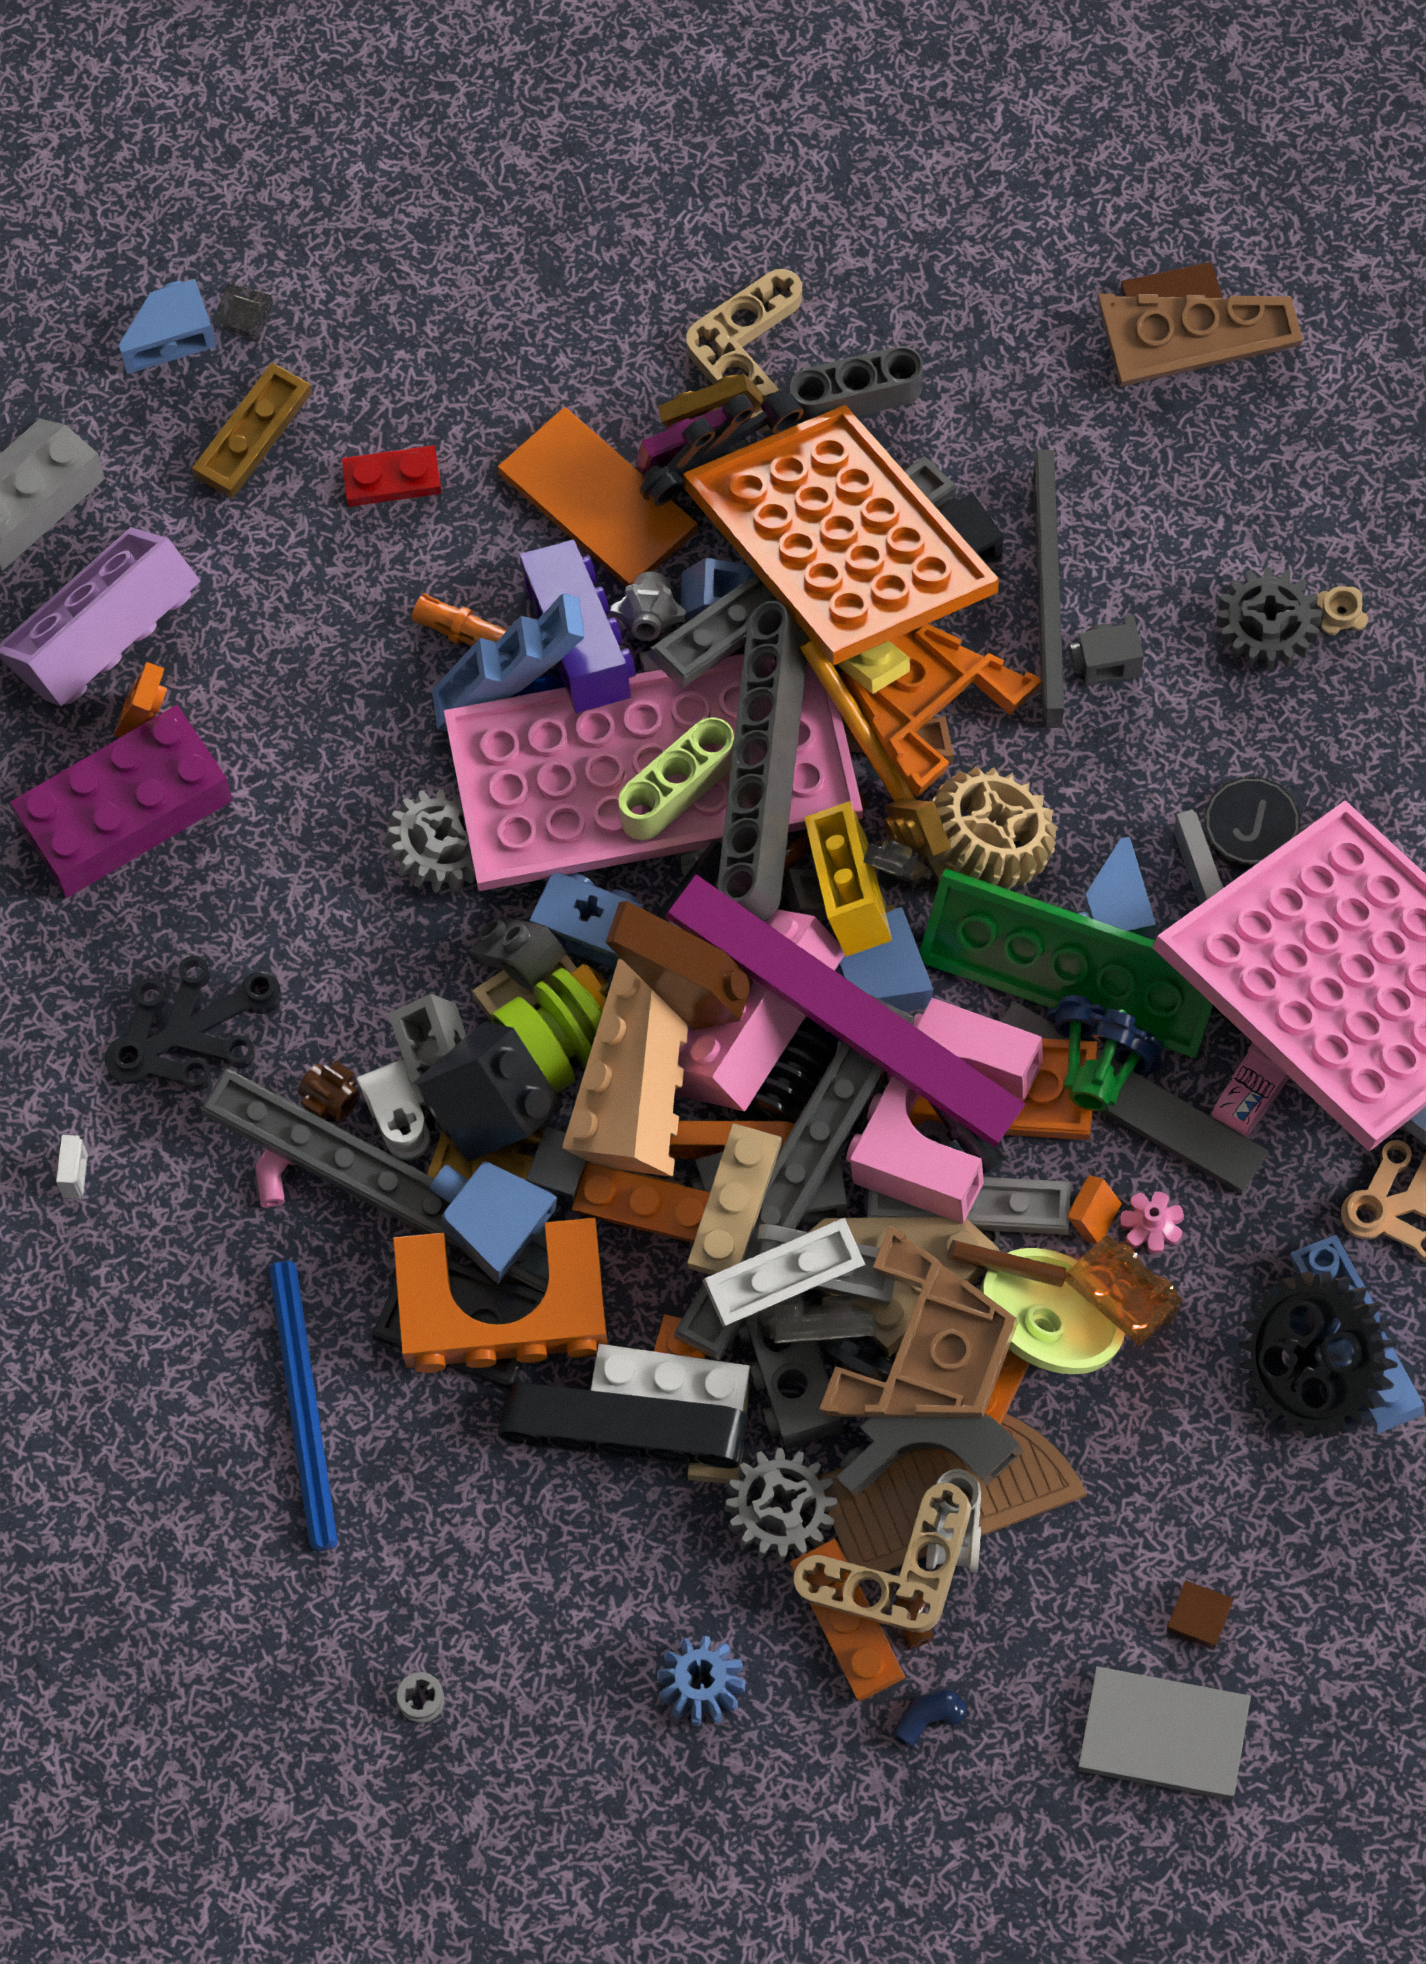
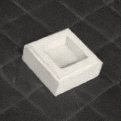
M62 1135L56 1182L63 1198L80 1199L81 1196L83 1197L88 1154L79 1136Z

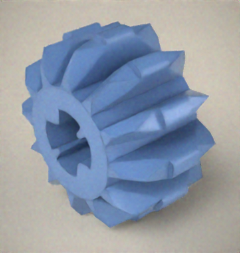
M708 1636L702 1637L700 1649L693 1650L692 1644L688 1639H684L681 1641L683 1656L681 1657L675 1652L667 1651L664 1659L671 1669H662L657 1672V1681L667 1686L659 1693L662 1703L675 1702L672 1715L676 1719L683 1717L690 1709L692 1710V1725L700 1726L702 1712L709 1711L711 1720L717 1724L722 1721L719 1705L731 1711H735L738 1708V1701L732 1694L745 1691V1680L736 1677L743 1670V1664L740 1659L727 1660L730 1654V1646L726 1643L719 1645L712 1652L711 1640ZM702 1672L709 1673L711 1682L709 1688L705 1689L703 1684H701L700 1690L693 1688L691 1677L693 1674L698 1673L699 1678H701Z

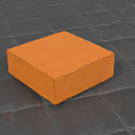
M1089 1175L1077 1195L1067 1218L1085 1241L1100 1246L1122 1203L1103 1178Z

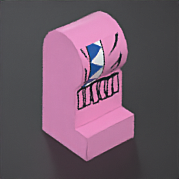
M1252 1042L1247 1055L1232 1076V1081L1218 1099L1211 1117L1247 1137L1290 1077Z

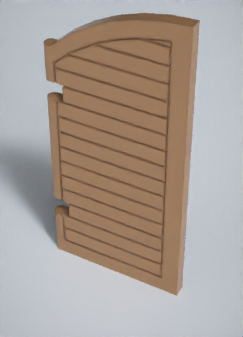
M1008 1414L1005 1415L1001 1426L1020 1444L1023 1452L988 1486L959 1458L945 1451L941 1453L935 1452L934 1449H920L903 1455L857 1498L837 1478L843 1471L842 1468L817 1476L819 1481L831 1478L833 1482L831 1489L824 1495L825 1497L836 1498L837 1505L835 1510L827 1513L834 1519L833 1528L848 1562L884 1573L903 1566L922 1498L926 1491L933 1485H936L938 1479L949 1470L962 1469L969 1471L980 1483L981 1506L979 1527H981V1536L1087 1496V1493L1078 1475L1058 1449L1039 1432ZM959 1487L970 1502L972 1500L971 1494L966 1489ZM947 1495L946 1503L952 1507L959 1508L953 1503L952 1495ZM929 1525L926 1526L925 1532H929ZM925 1545L920 1550L918 1560L927 1557L928 1545Z

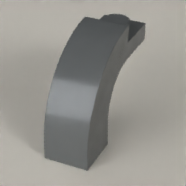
M984 1414L983 1418L871 1417L860 1428L873 1443L867 1448L861 1444L853 1449L840 1463L843 1471L837 1478L857 1498L903 1455L920 1449H938L959 1458L988 1486L1023 1452V1449L997 1421L987 1414Z

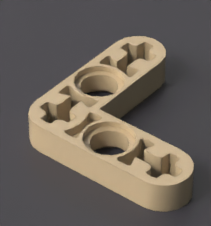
M786 269L773 270L696 321L688 329L686 334L687 353L713 385L723 378L722 375L727 369L740 367L747 371L748 378L761 391L763 401L772 393L779 391L742 347L800 307L802 302V282L798 275ZM776 286L781 290L790 288V297L785 299L784 296L779 294L773 298V288ZM767 302L769 312H766L764 304ZM743 309L753 311L758 317L754 324L746 327L736 325L731 318L735 312ZM704 336L707 340L715 338L716 351L721 356L717 362L715 353L709 346L703 345L699 348L700 337ZM763 410L757 413L754 412L745 422L762 413ZM766 425L758 431H770L771 429Z
M939 1483L926 1491L920 1504L900 1576L826 1556L813 1555L801 1561L794 1572L796 1590L806 1601L817 1606L911 1632L922 1633L932 1629L942 1615L970 1519L971 1506L969 1499L959 1487L951 1483ZM947 1495H952L953 1503L959 1507L957 1514L948 1513L943 1526L946 1533H953L951 1540L937 1533L925 1532L927 1525L937 1530L940 1514L933 1506L935 1502H944ZM928 1544H938L944 1548L946 1553L943 1566L935 1571L921 1569L917 1561L920 1550ZM820 1567H825L824 1574L831 1580L843 1583V1573H851L843 1585V1601H836L840 1592L828 1586H820L818 1592L813 1593V1586L806 1581L808 1574L816 1575ZM865 1580H874L880 1584L882 1590L879 1602L869 1608L858 1606L854 1600V1591L857 1585ZM892 1587H900L895 1595L899 1599L915 1602L918 1594H923V1601L930 1607L928 1614L919 1613L916 1621L911 1620V1613L907 1609L892 1604V1615H886L885 1613L892 1603Z

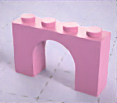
M931 998L924 1014L917 1013L914 1017L913 1026L1024 1102L1043 1063L1041 1036L935 998ZM888 1073L889 1083L884 1093H877L869 1106L867 1114L869 1123L862 1135L857 1133L853 1137L848 1148L846 1160L851 1164L853 1183L964 1224L984 1183L982 1159L934 1142L919 1133L910 1122L909 1116L915 1103L922 1096Z

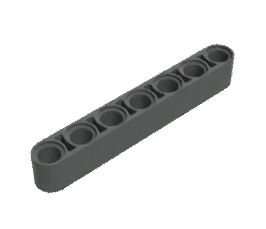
M768 601L759 605L752 612L748 621L718 877L719 891L764 922L775 914L781 899L807 659L799 646L809 640L807 634L793 619L788 609L777 601Z

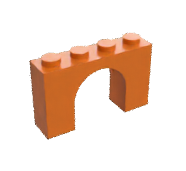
M595 1218L545 1222L549 1265L547 1291L540 1304L530 1314L518 1321L498 1325L483 1323L471 1318L453 1300L450 1287L448 1250L444 1233L393 1237L402 1354L406 1368L415 1367L417 1372L432 1373L444 1370L446 1364L466 1362L468 1367L483 1368L496 1364V1359L516 1357L519 1362L533 1363L545 1360L547 1354L567 1352V1355L573 1358H584L597 1354L598 1345H608Z

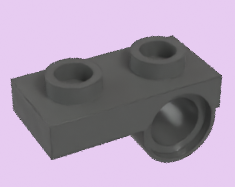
M499 916L488 922L480 930L478 941L468 950L480 964L503 969L515 982L529 991H533V987L540 981H543L566 955L563 946L545 925Z

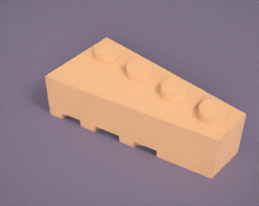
M618 959L562 1149L596 1165L617 1170L673 1177L675 1159L669 1157L668 1154L670 1137L677 1136L679 1116L673 1114L675 1089L682 1088L684 1069L679 1067L678 1056L679 1048L687 1042L688 1025L622 959Z

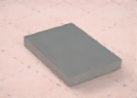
M1097 1666L1078 1771L1233 1801L1251 1696Z

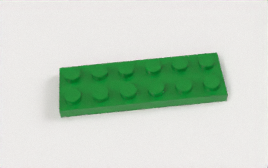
M947 868L941 875L919 952L923 963L1052 1009L1060 1005L1061 998L1071 995L1084 996L1091 1001V1004L1102 1005L1105 1008V1015L1107 1009H1123L1127 1014L1136 1019L1133 1027L1150 1032L1163 1044L1164 1048L1195 1059L1200 1051L1214 1007L1210 1001L1152 948L1155 942L1153 939Z

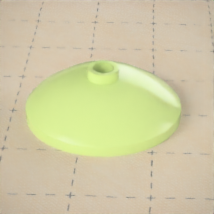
M1024 1248L1008 1252V1254L1065 1267L1066 1279L1062 1287L992 1270L987 1271L982 1280L980 1291L1017 1318L1018 1325L1009 1350L1022 1360L1051 1372L1084 1374L1104 1367L1117 1354L1125 1336L1126 1326L1123 1310L1117 1297L1106 1282L1083 1263L1065 1254L1047 1249Z

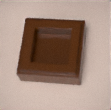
M1185 1580L1166 1631L1215 1650L1234 1599Z

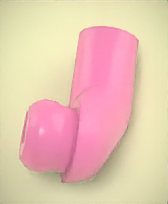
M267 1149L256 1163L255 1168L260 1205L264 1208L280 1206L285 1203L281 1174L288 1164L295 1165Z

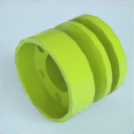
M563 968L550 975L549 979L552 989L542 981L533 987L535 998L540 1008L537 1011L525 999L517 996L490 1015L492 1023L515 1029L556 1094L576 1081L569 1059L573 1058L583 1069H586L603 1012L593 996Z

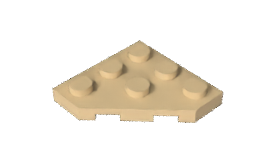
M946 1217L845 1218L856 1243L880 1248L888 1226L895 1227L905 1234L907 1239L923 1251H928L940 1260L943 1266L970 1284L987 1269L949 1260L948 1250L952 1240L1000 1251L967 1218L964 1224ZM824 1218L809 1233L842 1218ZM895 1280L892 1300L888 1306L838 1294L824 1293L891 1356L901 1345L921 1288Z

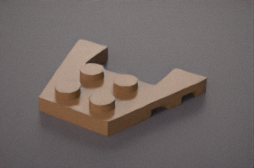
M888 1226L873 1266L874 1272L921 1288V1292L887 1382L884 1383L835 1366L819 1408L820 1412L826 1416L983 1418L1017 1328V1318L968 1281H963L943 1266L940 1260L928 1251H923L907 1239L906 1235L897 1228Z

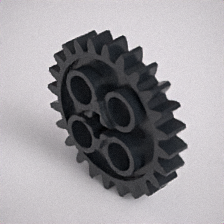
M1312 1271L1296 1274V1279L1292 1276L1278 1280L1279 1287L1276 1286L1263 1290L1267 1302L1252 1303L1250 1306L1258 1319L1244 1321L1242 1324L1247 1331L1253 1334L1251 1340L1239 1342V1347L1251 1352V1359L1240 1363V1368L1253 1370L1255 1375L1245 1384L1246 1388L1260 1387L1262 1393L1255 1403L1256 1406L1259 1407L1267 1404L1273 1406L1269 1417L1271 1422L1287 1417L1286 1431L1289 1433L1303 1428L1304 1438L1319 1436L1321 1433L1325 1439L1338 1436L1339 1431L1344 1434L1357 1430V1423L1361 1424L1373 1419L1370 1409L1383 1407L1386 1404L1377 1391L1391 1389L1394 1386L1391 1380L1384 1376V1370L1397 1368L1398 1363L1385 1358V1351L1397 1346V1343L1393 1340L1383 1339L1381 1334L1391 1325V1322H1376L1374 1315L1378 1312L1381 1304L1376 1302L1364 1305L1363 1300L1367 1289L1361 1287L1349 1291V1277L1333 1280L1332 1274L1329 1271L1316 1273L1315 1276ZM1309 1308L1314 1313L1316 1318V1326L1314 1329L1311 1327L1308 1321ZM1339 1320H1340L1341 1325H1340V1327L1338 1328L1337 1332L1334 1333L1335 1330H1336V1328H1337V1326H1338ZM1347 1340L1351 1343L1354 1350L1352 1361L1345 1351ZM1283 1349H1285L1290 1358L1289 1369L1284 1365L1282 1359ZM1301 1376V1378H1300V1380H1299V1382H1298V1384H1297V1387H1296V1389H1295V1383H1296V1381L1298 1380V1378ZM1321 1381H1323L1328 1390L1327 1400L1320 1393Z

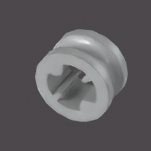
M424 1672L412 1673L399 1684L397 1702L402 1714L407 1719L416 1723H425L435 1719L441 1713L445 1703L444 1693L439 1681L434 1676ZM418 1686H427L429 1695L435 1693L434 1701H426L422 1710L414 1709L413 1700L406 1703L408 1694H416Z

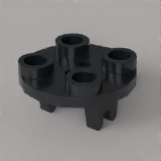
M835 1324L832 1325L829 1333L820 1332L816 1342L820 1347L838 1359L836 1367L884 1383L887 1382L896 1356H889L880 1348H877L874 1355L858 1343L859 1337Z

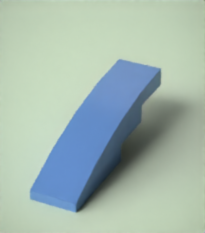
M562 593L538 620L520 616L497 642L479 638L432 689L437 730L447 731L444 710L509 698L524 689L567 655L585 638L579 597Z

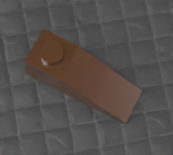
M628 901L619 902L605 943L693 1030L741 1020L753 980L725 951Z

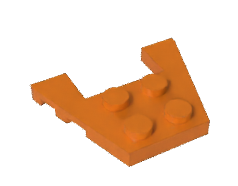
M930 624L890 640L892 644L910 658V672L876 693H870L844 670L840 676L907 786L916 797L946 772L950 763L916 733L922 726L972 683L1011 715L1038 691L1042 682L1036 675L1027 671L1023 676L1004 667L1003 663L1005 660L990 653L983 657L960 646L961 639Z

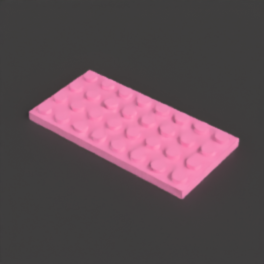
M744 654L726 657L683 689L662 670L636 674L635 677L629 678L630 699L575 713L565 688L444 710L478 891L550 878L551 874L555 873L568 875L705 849L713 841L723 843L731 770L664 830L647 840L633 839L622 829L618 798L620 791L630 780L702 719L714 717L724 720L733 729L735 739ZM808 661L806 663L788 833L807 829L804 820L805 816L848 801L851 802L858 819H863L862 804L841 714ZM712 743L707 744L702 749L707 752H717L723 746ZM675 774L668 777L667 781L677 784L684 782L688 777ZM640 805L633 808L631 812L643 815L650 812L652 808Z

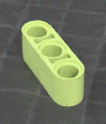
M714 717L705 718L697 722L620 791L618 802L622 829L628 836L637 840H647L655 837L730 772L734 734L733 729L727 722ZM712 743L723 746L717 752H707L702 749L707 744ZM675 774L688 777L684 782L677 784L667 781L668 777ZM640 805L652 808L650 812L643 815L631 812L633 808Z

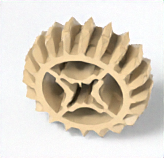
M976 766L967 774L959 771L951 780H946L939 787L931 801L934 802L951 845V849L939 853L938 862H950L955 872H961L996 886L999 884L1002 888L1008 890L1014 887L1015 884L1024 887L1033 877L1036 878L1044 870L1055 850L1056 842L1054 839L1058 827L1051 823L1053 810L1042 807L1044 795H1032L1029 792L1030 782L1022 786L1014 782L1013 772L1004 778L999 776L995 767L986 772V774ZM967 810L969 816L962 817L961 811ZM1013 841H1021L1022 847L1016 848Z

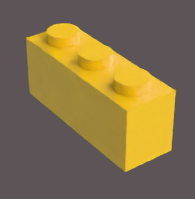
M848 801L805 816L804 820L827 918L845 956L847 957L892 941L868 839L851 802Z

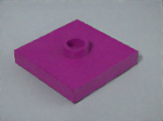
M723 407L692 420L685 419L669 426L665 431L642 440L635 461L638 471L644 475L651 467L658 463L664 462L667 465L687 444L682 433L694 421L705 418L712 429L716 431L727 419L722 412Z

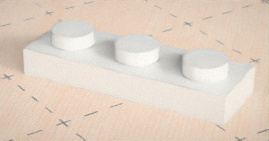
M844 1217L704 1278L702 1281L724 1327L865 1265Z
M599 1344L591 1390L723 1405L744 1411L750 1366Z

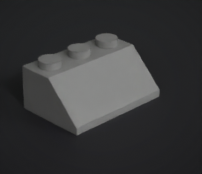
M39 419L0 453V569L2 571L105 479L98 453L65 424Z

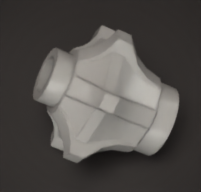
M657 572L639 574L634 579L633 584L626 587L625 592L627 595L621 601L611 605L610 617L621 620L627 628L626 638L632 641L636 638L642 641H652L657 638L661 641L670 634V629L675 623L685 622L686 610L678 605L673 598L669 580Z

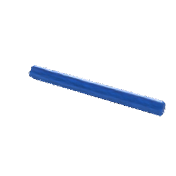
M287 1260L271 1264L269 1273L309 1544L313 1551H324L335 1548L338 1541L296 1264L293 1261Z

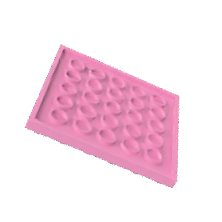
M1347 801L1339 804L1157 936L1152 948L1368 1151H1371L1426 1107V874Z

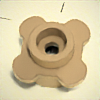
M1339 586L1331 589L1329 592L1322 591L1317 595V608L1322 611L1323 616L1321 629L1326 634L1336 635L1340 630L1350 628L1360 631L1366 627L1368 616L1362 612V593L1359 589ZM1344 608L1346 613L1340 614L1337 609Z

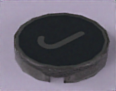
M1240 777L1226 782L1212 794L1204 811L1203 833L1207 844L1209 843L1210 847L1216 852L1215 856L1224 864L1241 871H1248L1300 833V811L1293 796L1280 784L1263 777Z

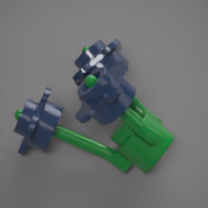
M1071 995L1061 998L1059 1006L1047 1011V1019L1050 1022L1056 1023V1031L1062 1036L1069 1037L1068 1072L1063 1087L1071 1090L1069 1097L1079 1107L1091 1111H1105L1108 1105L1114 1106L1116 1104L1120 1089L1132 1070L1142 1075L1148 1073L1149 1070L1157 1071L1162 1065L1159 1054L1164 1049L1163 1044L1150 1032L1133 1027L1136 1019L1127 1014L1123 1009H1107L1105 1015V1008L1102 1005L1091 1004V1001L1084 996ZM1093 1034L1095 1039L1105 1043L1099 1060H1087L1085 1066L1079 1067L1080 1038ZM1113 1054L1117 1062L1122 1064L1116 1076L1113 1075L1114 1068L1110 1065Z

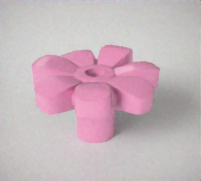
M1159 1191L1155 1192L1151 1201H1148V1198L1143 1193L1135 1194L1130 1200V1206L1134 1211L1125 1210L1121 1213L1120 1226L1123 1229L1131 1230L1127 1234L1126 1241L1133 1249L1139 1248L1144 1242H1147V1251L1151 1254H1157L1163 1251L1164 1240L1171 1245H1176L1181 1240L1183 1232L1175 1225L1184 1220L1183 1210L1180 1205L1168 1208L1169 1197L1167 1194Z

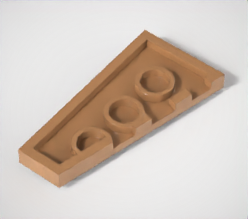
M1098 293L1097 303L1120 387L1298 347L1303 342L1291 296L1231 295L1230 298H1205V295H1186L1184 298L1158 297V294H1138V297L1115 296V294Z

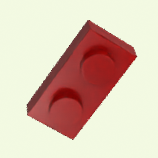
M435 445L342 458L348 507L442 494Z

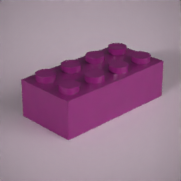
M175 705L10 801L19 827L67 899L232 802L233 799L226 776L179 706Z

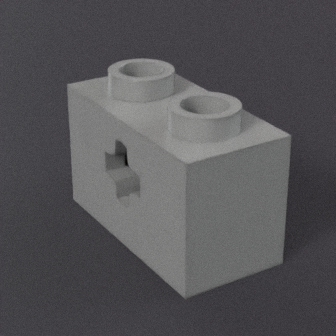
M428 994L388 1013L411 1083L467 1037L456 1003L433 994ZM413 1086L418 1104L427 1106Z

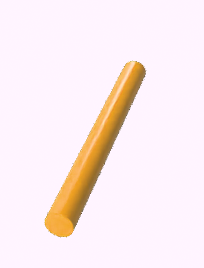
M811 639L800 645L799 648L894 801L901 798L916 800L835 667Z

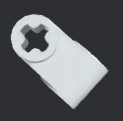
M399 1060L357 1077L372 1118L376 1119L391 1154L398 1159L406 1161L422 1156L429 1148L430 1134L404 1060ZM408 1126L411 1132L402 1135L399 1129Z
M962 1469L949 1470L938 1479L937 1484L951 1483L966 1489L972 1496V1500L969 1502L971 1506L970 1519L956 1566H965L969 1568L970 1572L978 1573L981 1527H979L981 1506L980 1483L969 1471ZM946 1501L941 1503L935 1502L933 1508L940 1514V1521L937 1530L929 1525V1532L937 1533L951 1540L953 1533H946L943 1526L948 1513L957 1514L959 1508L950 1506ZM928 1544L927 1569H934L937 1564H944L946 1553L942 1546Z

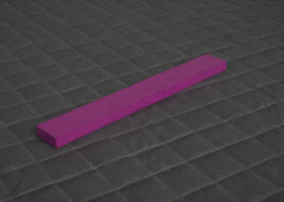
M698 875L694 876L668 911L666 918L682 930L725 951L748 976L995 1148L1026 1105Z

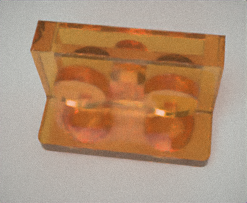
M1108 1234L1092 1247L1066 1274L1065 1281L1139 1346L1163 1323L1168 1326L1176 1318L1183 1300L1177 1294L1175 1287L1166 1278L1154 1275L1140 1262L1133 1249L1124 1243L1116 1242Z

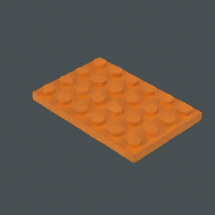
M846 405L683 473V480L686 483L684 489L776 599L788 609L793 619L833 666L998 593V577Z

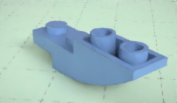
M1337 1235L1290 1253L1296 1274L1312 1271L1315 1276L1316 1273L1329 1271L1332 1274L1333 1280L1349 1277V1291L1365 1287ZM1366 1291L1363 1304L1374 1303L1368 1291ZM1379 1311L1374 1315L1376 1322H1380ZM1339 1320L1338 1326H1337V1328H1336V1330H1335L1334 1333L1337 1332L1338 1328H1339L1340 1325H1341L1340 1320ZM1383 1331L1381 1333L1383 1339L1388 1340L1385 1332ZM1347 1340L1345 1351L1352 1361L1354 1350L1351 1343ZM1393 1348L1385 1351V1358L1397 1362L1398 1367L1384 1370V1376L1390 1379L1394 1386L1391 1389L1377 1391L1386 1404L1383 1407L1370 1409L1373 1417L1371 1423L1377 1434L1424 1415V1404Z

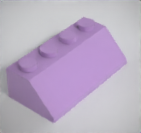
M130 527L0 643V660L44 700L59 706L70 704L87 690L86 684L99 672H106L118 664L122 658L121 653L130 644L149 636L157 626L156 621L168 610H175L187 602L191 596L190 591L201 581L169 538Z

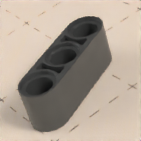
M899 346L800 370L792 377L790 382V394L794 396L804 410L802 417L797 422L803 423L843 405H846L855 416H860L909 404L915 401L922 391L923 361L919 353L914 349ZM897 373L909 374L911 377L907 379H897L894 378L893 375ZM852 384H861L864 385L865 388L861 390H852L849 389L847 386ZM812 394L820 397L815 401L802 399L803 396Z

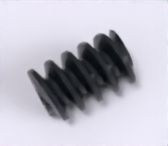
M800 1024L746 1111L741 1112L752 1121H784L795 1124L797 1117L788 1108L790 1106L798 1109L805 1108L807 1101L798 1092L800 1090L808 1093L815 1091L817 1085L809 1075L823 1077L827 1069L819 1059L832 1061L836 1051L822 1036Z

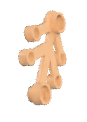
M1392 1140L1386 1143L1382 1149L1381 1164L1368 1189L1355 1191L1345 1199L1341 1208V1221L1344 1228L1357 1238L1373 1239L1383 1234L1414 1249L1417 1258L1426 1263V1252L1421 1247V1243L1426 1240V1231L1422 1232L1396 1218L1410 1212L1426 1218V1154L1408 1190L1387 1197L1397 1173L1405 1171L1412 1158V1151L1408 1144L1400 1140ZM1391 1150H1399L1404 1154L1405 1160L1401 1163H1393L1388 1159L1387 1153ZM1361 1209H1369L1374 1213L1375 1219L1372 1222L1365 1223L1358 1219L1356 1213Z

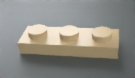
M735 1123L732 1124L687 1262L688 1269L714 1275L744 1261L782 1144L780 1136Z

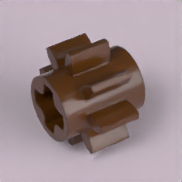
M335 1061L330 1068L327 1065H314L299 1084L298 1094L303 1097L300 1104L305 1106V1110L323 1120H326L327 1117L338 1122L344 1120L352 1112L360 1097V1092L354 1088L357 1085V1082L353 1080L355 1073L338 1061Z

